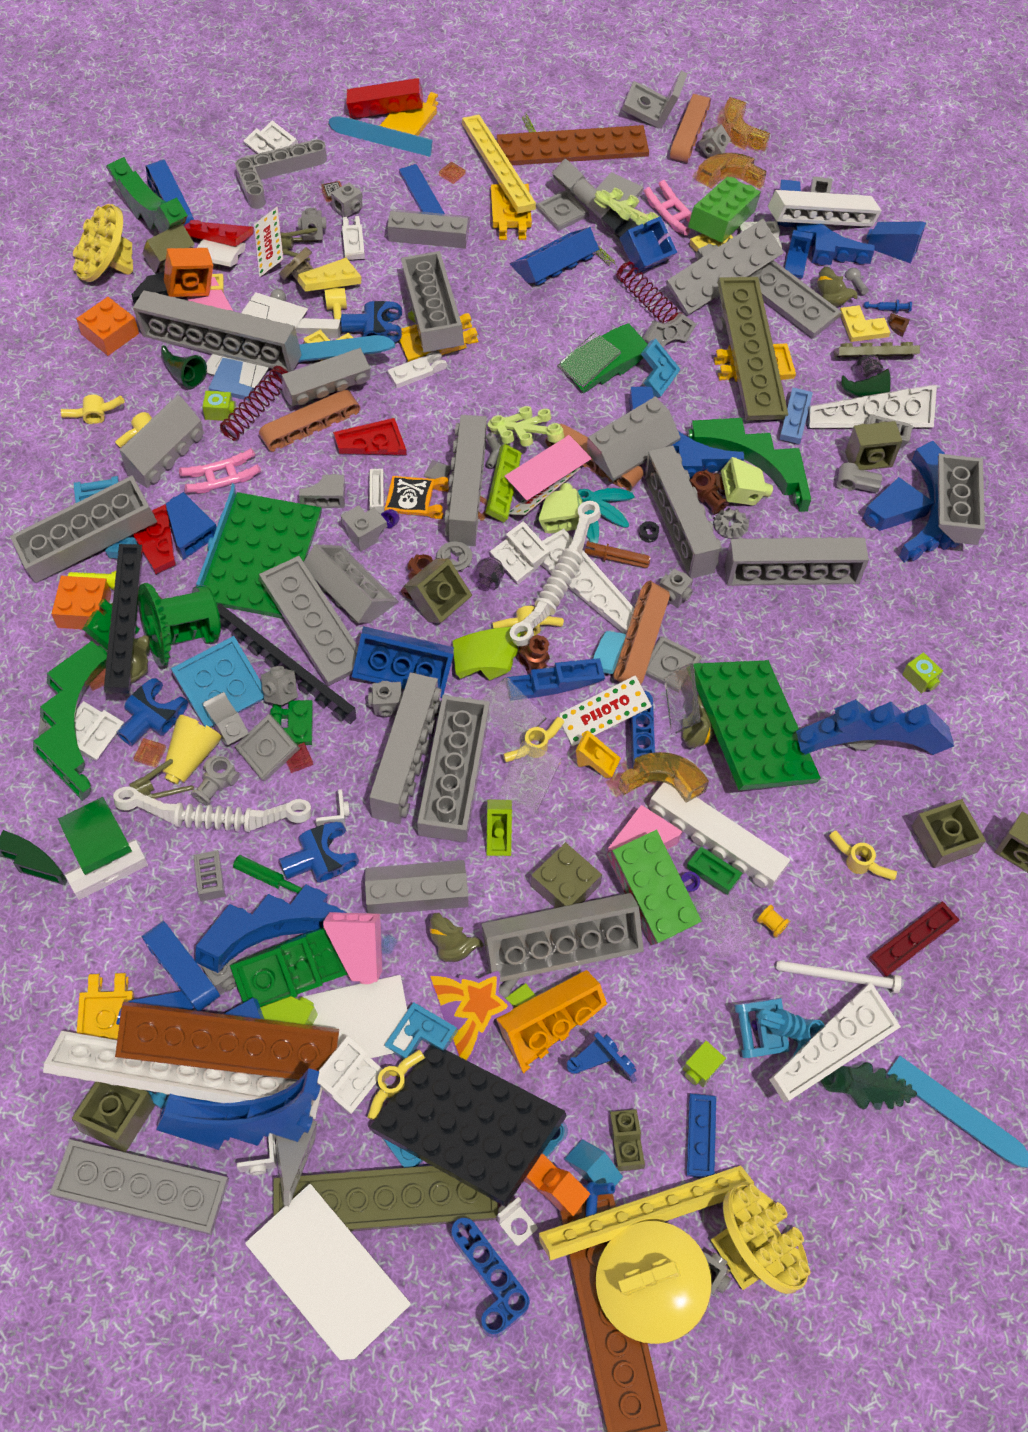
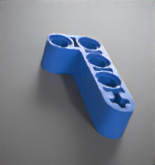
M165 159L145 165L147 182L149 187L153 188V192L157 193L158 197L166 202L176 197L178 198L188 215L184 225L194 220Z
M644 691L652 707L630 717L632 775L640 782H664L667 778L673 781L679 769V759L670 753H655L653 698L649 692ZM638 724H643L646 727H640ZM638 745H645L647 748H640ZM639 766H645V767H647L648 769H647V770H643V769H640ZM667 766L672 770H665L663 767Z
M164 921L141 936L151 954L164 967L196 1011L203 1010L220 997L212 982Z
M460 1218L452 1226V1240L496 1299V1302L484 1311L481 1318V1328L487 1336L492 1338L499 1337L527 1313L530 1304L529 1296L471 1219ZM461 1227L464 1230L470 1229L469 1237L474 1244L469 1250L466 1249L469 1248V1241L466 1237H458L459 1228ZM485 1250L489 1254V1259L485 1263L476 1262L473 1257L476 1251ZM493 1274H504L507 1278L505 1285L501 1287L494 1286L491 1282ZM513 1296H519L524 1301L525 1306L519 1311L512 1310L508 1304V1301ZM491 1315H497L502 1320V1326L497 1330L489 1329L486 1325V1319Z

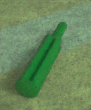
M238 855L234 861L233 868L277 889L282 886L296 894H299L303 889L284 880V875L242 855Z

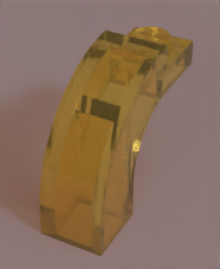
M729 97L724 108L722 126L731 138L730 142L743 150L747 146H751L754 149L765 151L768 147L770 133L745 123L743 118L747 102Z
M722 153L706 159L698 166L696 181L712 189L719 181L728 176L741 179L760 189L764 185L767 171L754 165L755 158L739 153Z
M654 752L635 758L633 769H628L621 775L618 789L623 795H626L648 782L660 781L674 787L685 803L706 792L709 780L688 759L672 753Z

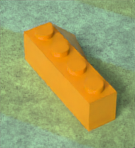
M585 970L513 1008L510 1012L496 1018L508 1048L524 1074L531 1068L529 1064L538 1057L542 1059L549 1053L547 1049L558 1040L564 1041L570 1036V1030L576 1025L582 1026L606 1006L607 1002L600 983L588 970Z

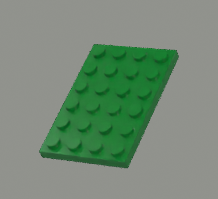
M237 492L203 584L212 591L217 606L222 604L229 609L284 619L261 583L259 574L297 556H300L303 562L305 561L322 514V508Z
M769 660L693 663L688 668L738 790L813 784L821 779L811 754L805 755L800 750L796 732L799 730V727Z

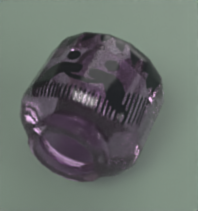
M875 355L860 357L854 366V371L859 381L869 379L885 370L880 359Z
M494 557L483 558L478 562L473 573V581L480 590H495L499 587L504 577L505 569L500 560Z

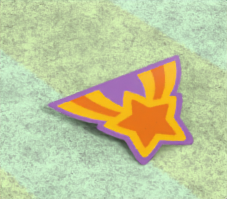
M495 971L479 979L468 975H459V978L446 973L428 972L427 974L444 1020L458 1029L457 1034L452 1040L457 1056L470 1062L478 1047L480 1037L485 1038L494 1019L513 1009L512 1004L499 994L500 972Z

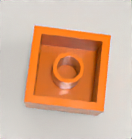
M168 248L164 271V283L168 296H209L213 262L208 248Z
M108 296L76 318L81 335L107 356L139 334L135 317Z
M61 576L51 613L57 628L82 630L92 612L98 610L103 614L104 610L98 604L103 599L110 602L112 593L107 579Z

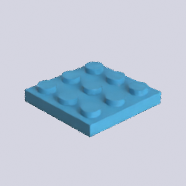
M234 636L171 668L173 675L204 727L207 725L212 728L214 725L202 703L222 692L225 693L238 714L264 700L262 682Z

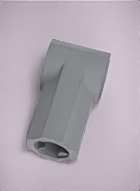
M843 463L839 469L837 487L841 490L845 488L848 491H853L856 488L878 493L882 474L859 470L858 466L854 463Z

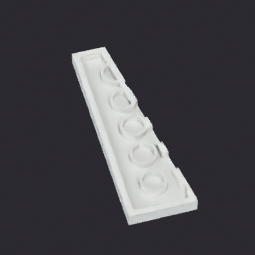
M927 385L809 406L808 427L853 428L854 425L866 424L870 414L913 425V427H934L937 385Z
M565 529L542 541L551 550V553L541 566L550 573L554 570L558 559L562 556L563 550L569 548L573 541V538ZM582 550L583 562L579 565V570L575 572V577L571 579L572 582L568 588L622 633L626 634L634 607Z
M870 983L863 987L769 1080L782 1101L786 1103L901 1026L874 985Z

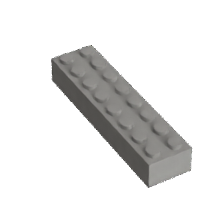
M143 290L133 306L142 335L147 338L272 369L278 365L285 368L288 372L294 370L302 356L295 326L287 323L276 322Z

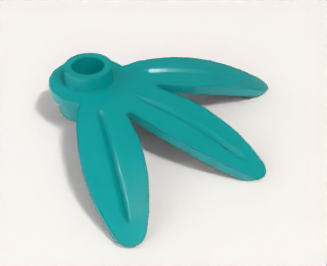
M606 488L595 492L589 489L578 490L583 502L594 501L599 505L603 517L620 527H629V522L617 508L605 501L631 500L635 498L632 492L620 488ZM588 510L584 514H592L594 510ZM598 521L589 524L587 537L590 542L598 543L599 541Z

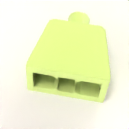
M732 457L721 470L727 502L756 505L763 496L769 497L773 492V485L765 483L763 472L760 468Z
M563 483L560 485L559 491H554L545 498L539 516V522L545 533H557L562 529L566 531L577 529L579 523L578 507L583 501L577 489L573 488L571 484Z

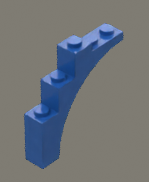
M781 179L779 190L801 191L800 181ZM777 222L779 226L795 227L797 231L813 233L810 246H813L812 263L831 265L832 260H838L840 262L848 261L859 264H871L875 245L845 238L823 224Z
M631 387L629 396L630 411L654 397L652 387ZM678 431L681 437L680 440L673 444L676 453H679L681 456L682 466L684 470L688 471L690 480L699 471L708 470L711 473L721 471L732 457L744 461L743 452L712 448L692 440L680 431Z
M933 440L917 448L911 461L921 473L933 504L926 526L915 538L903 545L899 558L904 563L910 559L915 561L923 552L927 550L933 551L938 546L946 550L949 547L955 548L961 544L955 543L939 528L938 455L939 453H945Z
M855 699L834 708V715L796 731L800 750L805 755L822 748L864 740H890L909 743L925 749L932 755L955 746L949 726L926 704L903 713L890 701L869 711Z
M307 884L291 904L281 898L268 894L253 914L248 913L243 908L229 904L196 945L195 962L219 973L231 959L251 946L283 935L309 933L324 927L323 921L329 912H347L337 906L328 904V894Z
M309 1068L297 1082L287 1089L255 1100L218 1103L169 1094L162 1108L156 1130L217 1150L220 1149L224 1140L229 1141L230 1137L258 1146L263 1137H268L270 1133L298 1142L304 1132H309L312 1125L313 1117L309 1115L312 1106L311 1101L317 1099L321 1084L317 1083L319 1071Z

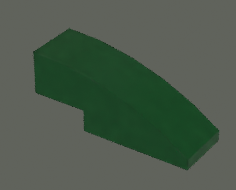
M5 830L2 831L0 835V857L14 860L13 864L20 873L66 885L67 880L43 850L16 834Z

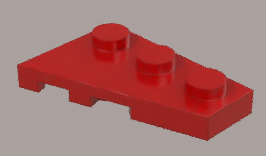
M191 220L184 225L191 237L235 247L254 233V227L209 223L199 220Z
M395 418L333 432L339 454L407 455L406 447Z
M166 504L152 510L158 522L132 534L137 544L142 545L143 554L155 574L176 565Z

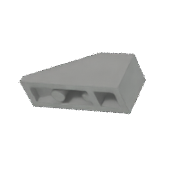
M312 1121L309 1132H304L298 1142L273 1134V1139H276V1154L283 1204L289 1207L315 1142L317 1121Z

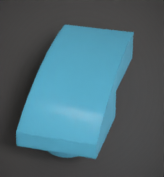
M606 631L593 659L600 658L604 674H613L626 634Z

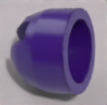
M388 509L381 513V516L387 522L386 528H392L400 520L398 512L393 509Z
M686 872L681 876L683 883L690 879L694 881V883L686 887L688 893L694 892L699 888L700 878L696 873Z

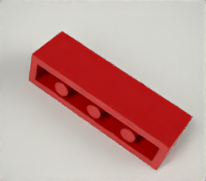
M415 78L347 89L346 104L350 118L355 119L423 108V91L420 79Z

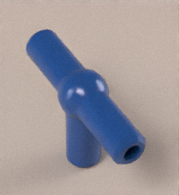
M589 1182L587 1185H583L590 1193L586 1199L585 1217L597 1214L598 1195L613 1194L615 1192V1185L613 1183L597 1184L596 1182Z

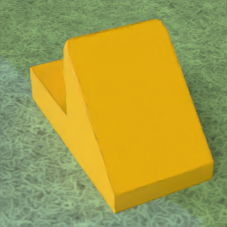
M588 730L584 732L576 748L578 767L590 765L605 778L613 776L621 758Z

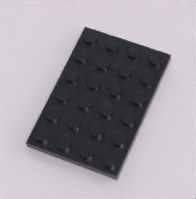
M431 1045L424 1054L425 1059L420 1061L406 1078L403 1089L394 1094L370 1128L376 1135L506 1207L567 1117L566 1112L446 1049L442 1051Z

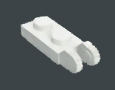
M355 216V225H349L347 217H343L344 226H342L345 258L348 260L365 259L362 224L360 225L359 216Z
M436 350L428 353L426 357L423 356L387 370V373L397 389L446 369L447 362L440 360L442 355Z

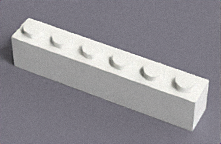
M775 190L768 205L777 222L873 227L882 211L872 196Z
M669 778L663 782L651 797L649 809L653 813L666 819L673 826L691 836L695 844L706 846L714 855L722 860L725 859L732 864V867L753 878L754 883L759 887H766L771 890L787 869L790 862L789 858Z

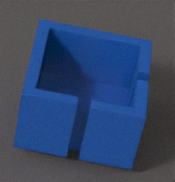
M661 216L646 222L644 225L640 224L627 230L619 238L629 260L634 263L635 268L639 269L638 273L664 263L678 253L670 236L660 244L658 243L668 233Z

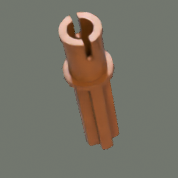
M589 541L586 543V547L595 549L585 548L587 555L603 558V561L608 559L642 568L649 567L651 559L649 555L611 547L608 543L607 546Z

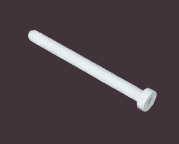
M778 961L776 963L778 971L865 985L872 983L877 987L890 988L892 993L899 994L901 989V976L899 975L887 978L785 961Z

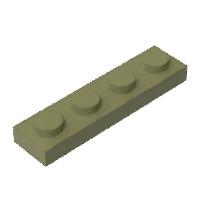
M893 342L880 343V346H873V343H861L859 347H853V343H842L840 347L834 349V357H864L867 355L915 356L920 354V345H913V342H901V346H893Z

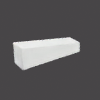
M302 318L295 328L296 333L311 335L321 330L328 338L338 339L342 331L341 319Z
M370 469V509L375 507L380 514L384 512L383 469Z

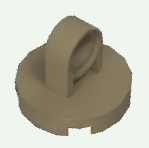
M305 247L280 271L279 275L281 278L286 280L292 274L298 281V274L314 269L307 262L312 251Z

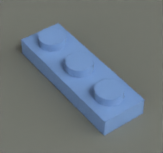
M792 388L787 407L789 415L784 419L779 440L800 444L813 392Z

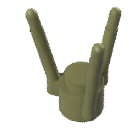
M311 228L287 233L280 232L283 255L295 257L298 254L289 251V249H293L294 242L318 241L303 240V237L293 238L292 236L317 232L318 229Z
M169 759L146 776L129 783L130 787L154 799L194 789V786L190 785L151 794V791L155 789L150 779L172 764L173 759Z

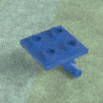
M597 1032L594 1035L596 1040L576 1058L571 1057L567 1062L568 1071L571 1074H579L582 1071L613 1060L632 1083L637 1081L635 1065L625 1054L622 1057L617 1054L619 1051L617 1045L607 1034L602 1037Z

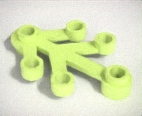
M613 188L611 193L606 190L596 191L594 201L603 208L610 206L623 219L629 220L631 218L637 225H644L646 222L659 217L653 212L645 214L634 209L638 205L639 199L633 195H630L627 200L616 201L620 200L624 194L618 188Z
M524 406L519 409L518 414L509 417L497 415L488 422V428L493 434H500L501 440L505 444L514 441L513 431L511 430L516 432L522 446L533 444L532 434L526 432L546 434L548 441L556 443L564 438L563 428L558 423L550 424L548 427L535 425L551 420L549 409H541L538 411V416L532 417L531 407Z

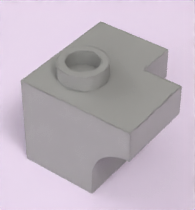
M358 505L340 515L341 521L348 532V538L360 552L379 542L380 533L387 527L386 520L375 507L365 512Z

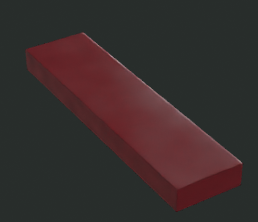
M942 901L873 953L868 960L883 977H888L957 924L960 919Z

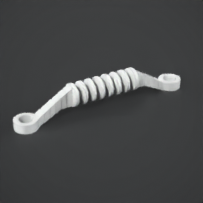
M586 501L578 507L579 523L571 545L563 550L562 556L558 559V563L551 572V577L547 579V584L543 586V591L540 592L539 598L535 601L536 607L534 611L510 629V637L515 645H528L530 639L534 636V626H537L549 615H553L556 612V607L559 606L560 600H562L564 593L572 582L571 579L575 577V572L579 570V565L583 562L581 553L589 524L598 521L601 516L599 505L596 502ZM588 510H594L592 514H584ZM521 631H526V632H527V634H526L525 636H523V637H517V634H518L519 632H521Z
M133 787L119 788L113 795L116 808L131 810L138 806L171 822L175 827H181L183 820H185L187 828H190L192 822L195 821L197 829H200L202 822H205L206 829H210L212 822H214L216 830H220L222 823H224L226 831H229L231 825L234 824L235 831L238 832L241 825H244L245 832H250L286 817L294 823L305 822L311 817V805L308 801L302 799H295L284 805L264 811L247 808L245 815H243L241 807H237L235 814H233L231 806L227 807L225 813H223L222 806H217L216 812L213 813L212 805H208L204 812L202 804H198L196 811H194L193 805L189 803L186 810H184L183 803L164 804L147 795L145 796Z

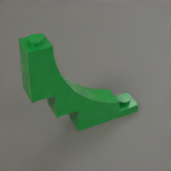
M125 157L107 164V170L137 219L143 217L150 230L157 227L158 231L162 233L180 223L184 226L188 215L177 197L168 202L158 197L141 179L136 171H132Z
M742 418L692 420L691 428L687 430V437L712 448L743 452L744 460L765 472L779 487L783 495H793V502L795 505H798L799 512H808L811 495L800 448L774 449L771 433L745 434Z
M93 641L47 672V684L57 694L40 706V717L51 728L33 741V751L81 801L90 795L91 783L85 775L80 774L84 771L85 761L76 740L74 728L75 714L83 693L94 678L106 668L107 661L106 650L100 645L97 646Z

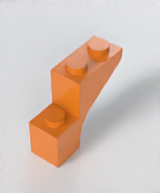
M543 1153L524 1180V1182L543 1194L561 1212L571 1216L576 1214L590 1195L587 1189L569 1171L557 1168Z

